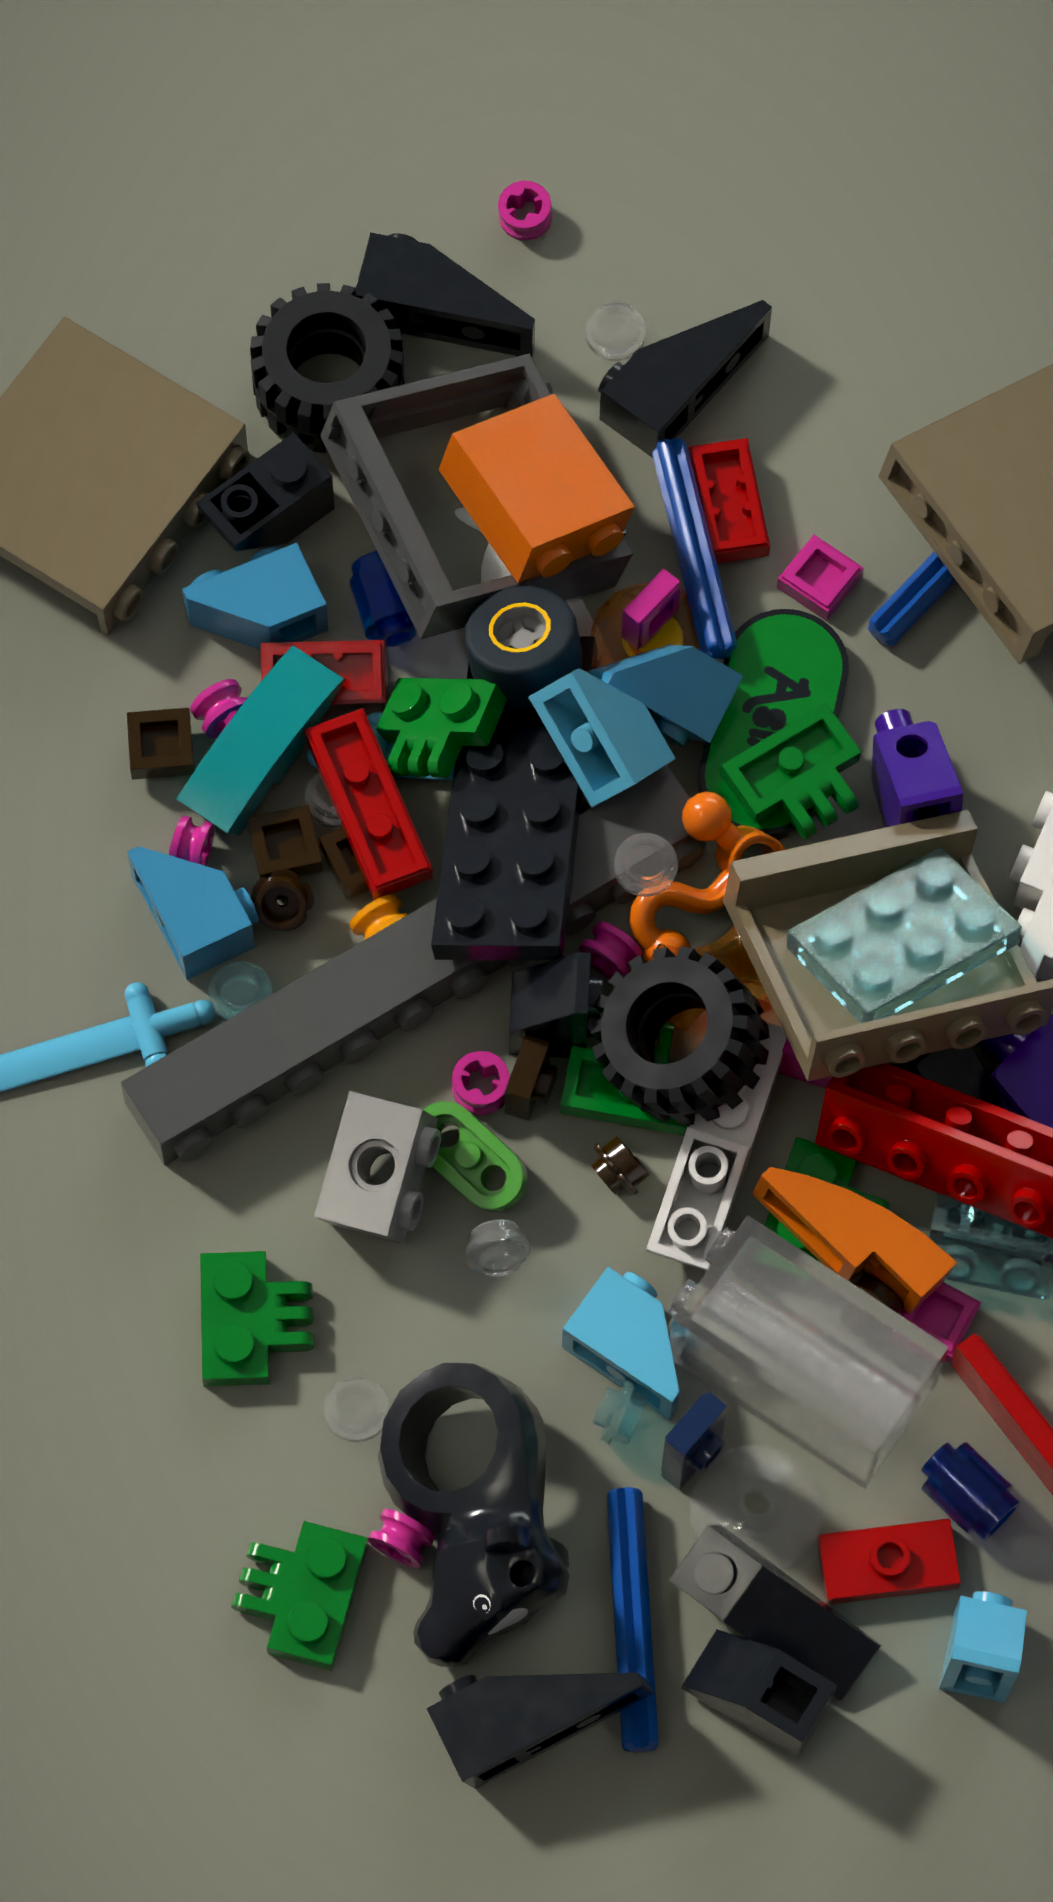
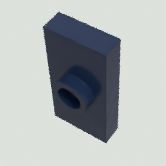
M710 1391L707 1394L704 1392L665 1437L661 1476L677 1490H680L697 1470L700 1473L704 1472L717 1458L726 1444V1441L722 1439L727 1405Z

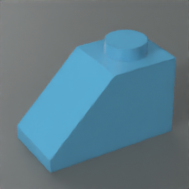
M140 846L127 851L131 876L186 980L255 948L252 925L259 922L255 906L244 887L236 891L233 890L224 871Z

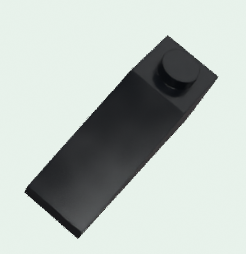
M370 232L356 286V297L362 299L369 293L378 299L379 311L388 309L395 318V329H400L402 334L514 356L530 353L531 357H533L535 349V319L431 244L418 242L415 238L401 233H393L387 236Z
M764 300L758 301L637 350L625 365L620 362L614 364L605 374L598 388V392L601 393L599 420L652 457V452L657 447V442L665 438L670 440L676 439L769 337L772 306Z
M721 1524L708 1525L669 1579V1581L750 1640L783 1651L837 1684L834 1696L840 1700L844 1699L882 1646Z
M638 1672L486 1676L480 1680H477L475 1675H468L441 1689L439 1695L442 1700L426 1709L462 1782L476 1789L652 1695L654 1692L649 1682Z

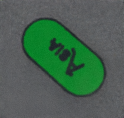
M775 609L760 613L746 621L735 632L737 647L732 651L730 657L724 659L723 664L743 675V678L711 742H705L698 776L699 793L714 792L722 796L730 806L731 822L736 827L740 825L752 826L777 840L786 838L788 833L796 831L782 809H778L754 824L721 777L720 769L721 764L824 703L828 704L839 720L849 671L845 646L834 629L822 619L810 613L794 609ZM810 808L806 812L813 819L815 814Z

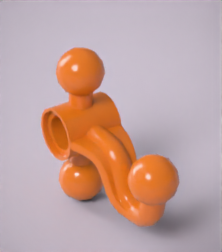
M698 793L687 800L682 810L684 828L692 838L698 841H715L717 843L715 857L721 872L708 888L698 889L680 882L666 880L650 884L642 890L631 906L629 923L632 935L643 948V958L647 962L654 960V949L667 947L677 957L680 946L691 948L689 940L681 932L674 929L660 930L655 925V914L661 907L672 906L696 914H708L718 911L725 906L723 900L731 862L741 860L745 849L759 843L762 848V855L785 850L780 841L752 826L740 825L736 827L731 822L729 804L717 793Z

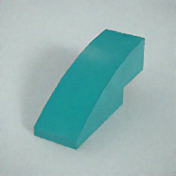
M292 645L232 717L176 799L226 833L240 836L247 825V818L253 816L273 783L280 785L306 744L304 729L319 724L346 679Z

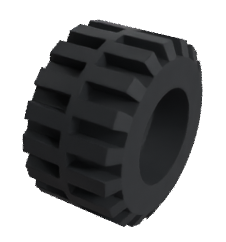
M317 283L316 292L307 293L303 286L291 291L292 300L288 303L282 298H278L270 305L271 317L262 315L256 324L257 336H252L250 354L254 395H256L257 408L261 417L268 416L269 428L277 436L287 431L288 436L295 433L303 443L305 441L312 443L313 452L326 453V447L320 435L334 401L405 384L404 353L400 329H395V318L388 309L379 311L378 299L369 293L362 299L356 297V287L343 284L341 291L338 292L330 291V283ZM321 354L343 355L352 359L360 366L349 377L331 383L309 380L296 371L303 362Z
M680 946L676 957L667 947L654 949V960L647 962L641 955L628 962L632 968L630 973L623 977L619 972H616L608 981L614 987L610 996L599 995L595 1008L601 1011L603 1016L602 1019L591 1020V1035L600 1042L592 1047L595 1060L605 1068L602 1073L613 1086L643 1112L646 1110L655 1119L668 1123L670 1117H672L680 1125H694L695 1115L699 1114L709 1122L720 1117L718 1107L726 1103L732 1110L743 1102L742 1098L738 1095L739 1091L745 1085L753 1090L760 1080V1077L753 1070L756 1064L766 1065L769 1051L759 1041L770 1038L769 1026L760 1017L764 1010L759 1001L749 992L750 990L737 976L710 954L705 953L702 957L694 948ZM695 1008L706 1009L707 1028L699 1046L689 1056L680 1061L670 1064H656L654 1045L657 1035L664 1024L682 1011Z

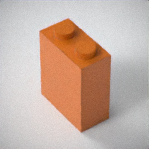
M555 394L452 433L438 469L517 584L540 574L545 578L554 576L564 570L572 561L591 553L593 556H602L610 552L623 540V532L635 507Z

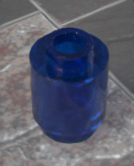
M374 551L361 556L351 566L353 576L349 581V585L365 637L368 640H386L388 647L403 645L411 641L416 636V629L378 552Z
M949 1442L945 1443L929 1458L921 1469V1472L928 1478L921 1490L967 1534L974 1531L984 1541L990 1538L1011 1517L1021 1503L1010 1492L1013 1485L968 1442H964L956 1449Z

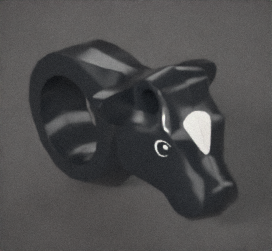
M442 1363L424 1371L399 1391L385 1416L378 1460L383 1484L393 1503L407 1516L427 1527L435 1536L441 1539L437 1544L430 1598L424 1612L415 1624L413 1631L414 1643L430 1663L440 1667H457L467 1664L473 1655L489 1640L526 1624L543 1605L565 1595L570 1577L566 1568L569 1567V1556L566 1547L557 1540L548 1537L544 1527L543 1505L546 1478V1444L543 1419L538 1408L519 1386L491 1370L473 1363ZM471 1398L484 1399L494 1414L498 1430L495 1454L486 1471L472 1484L452 1492L440 1491L429 1476L425 1459L428 1435L436 1420L452 1405Z

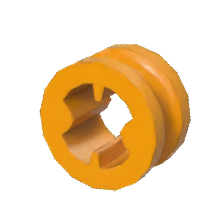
M394 894L386 895L372 901L359 910L350 921L349 926L355 935H363L364 941L408 914H401L399 912L402 902L398 896Z

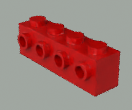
M888 1063L863 1068L846 1077H832L825 1090L815 1144L1053 1238V1128Z

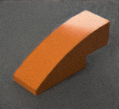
M769 1167L761 1175L752 1193L844 1286L864 1269L869 1275L880 1279L899 1295L904 1302V1310L909 1315L948 1278L958 1263L923 1232L890 1210L851 1190L815 1177Z

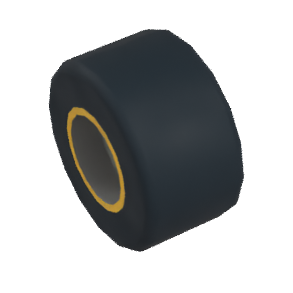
M531 585L505 588L489 595L475 607L465 625V647L472 676L474 679H483L492 684L496 683L507 698L505 706L514 708L534 707L529 699L530 695L574 670L582 669V647L576 617L567 601L551 590Z

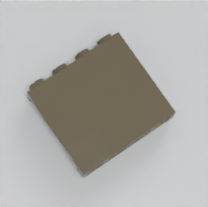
M64 316L0 397V556L96 614L100 632L108 636L120 620L127 622L134 616L144 598V588L156 573L163 575L169 570L178 555L179 543L191 527L198 529L207 520L197 509L196 502L247 466L250 452L247 446L245 424Z
M1053 364L891 443L878 476L1018 664L1038 655L1047 636L1053 632Z
M969 810L731 862L723 903L807 1082L829 1076L842 1078L852 1075L860 1069L889 1062L906 1063L920 1055L948 1048L966 1049L982 1040L1012 1033L1015 1035H1025L1048 1024L1053 1008V979L1042 982L1036 981L971 854L978 828Z

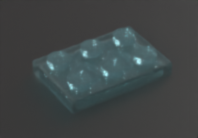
M939 847L788 930L787 948L861 1024L887 1018L1016 946L1020 943L1022 926L945 850Z

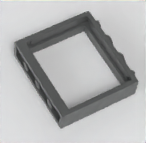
M530 353L334 401L320 436L420 639L465 628L475 607L489 595L508 587L527 585L553 591L564 600L616 587L633 555L625 538H623L621 543L610 552L602 556H593L591 553L572 561L564 570L551 577L545 578L540 574L517 584L513 576L509 575L457 590L452 589L377 438L501 407H506L510 411L553 394L550 382H544Z

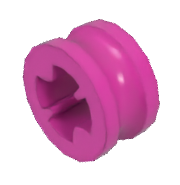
M522 180L507 186L500 194L498 200L500 225L507 235L518 240L527 241L537 239L545 234L552 221V205L549 193L543 186L533 181ZM525 202L534 203L535 213H528L525 220L516 219L515 208L521 209Z
M226 679L211 685L202 691L190 705V712L196 720H204L202 730L208 738H218L247 699V697H239L242 688L235 679Z
M182 815L173 834L169 855L207 866L215 836V825L205 821L202 826H196L193 824L192 817Z
M603 921L597 922L593 927L594 939L583 940L579 945V952L591 953L590 966L608 979H611L616 972L625 977L629 973L627 968L628 962L639 955L643 957L641 948L628 934L618 927Z
M475 1051L463 1056L458 1060L452 1074V1093L455 1102L466 1108L473 1115L485 1116L495 1113L505 1104V1089L510 1078L507 1065L499 1056L488 1051ZM478 1071L483 1078H489L494 1075L497 1080H492V1093L483 1095L478 1088L467 1091L464 1086H470V1074Z
M384 1509L379 1518L383 1523V1527L379 1531H372L368 1537V1542L379 1552L396 1562L408 1567L420 1568L424 1561L420 1551L425 1546L431 1547L436 1536L427 1527L413 1518L395 1510Z

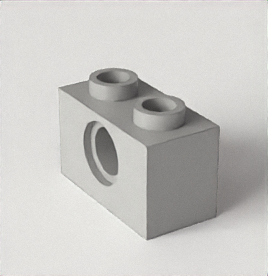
M349 1091L314 1217L330 1225L404 1244L407 1230L413 1231L421 1217L424 1198L423 1194L418 1192L424 1169L425 1167L430 1168L433 1166L439 1152L441 1132L436 1129L438 1118L419 1108ZM391 1153L395 1161L393 1175L387 1182L381 1185H374L370 1176L373 1162L379 1156Z

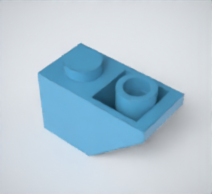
M297 543L282 549L279 547L263 549L254 554L247 563L227 571H208L198 576L191 585L182 588L185 614L191 626L261 650V643L302 642L328 631L327 604Z
M670 644L589 671V674L643 702L664 739L681 747H684L687 740L711 742L743 678V675L693 646Z

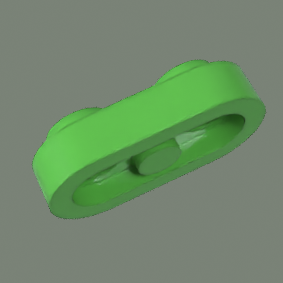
M450 1101L436 1102L427 1106L424 1111L438 1118L436 1129L442 1132L448 1126H457L460 1133L459 1140L454 1146L444 1148L440 1144L437 1158L432 1167L471 1203L481 1209L498 1212L507 1210L518 1203L525 1193L528 1182L527 1170L521 1158L463 1106ZM502 1168L506 1174L505 1184L499 1190L490 1191L486 1186L488 1173L493 1169Z

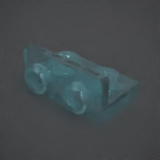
M936 1192L929 1238L958 1262L946 1280L1040 1300L1050 1298L1053 1287V1238Z

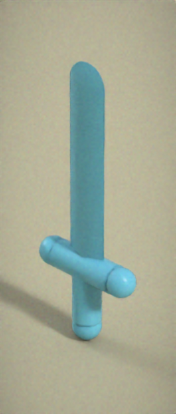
M141 982L131 983L127 986L124 993L130 1016L1 1054L0 1092L141 1050L145 1067L168 1055L164 1037L197 1028L200 1025L209 1024L215 1018V1007L208 1000H198L195 1003L191 1002L156 1013L148 987Z

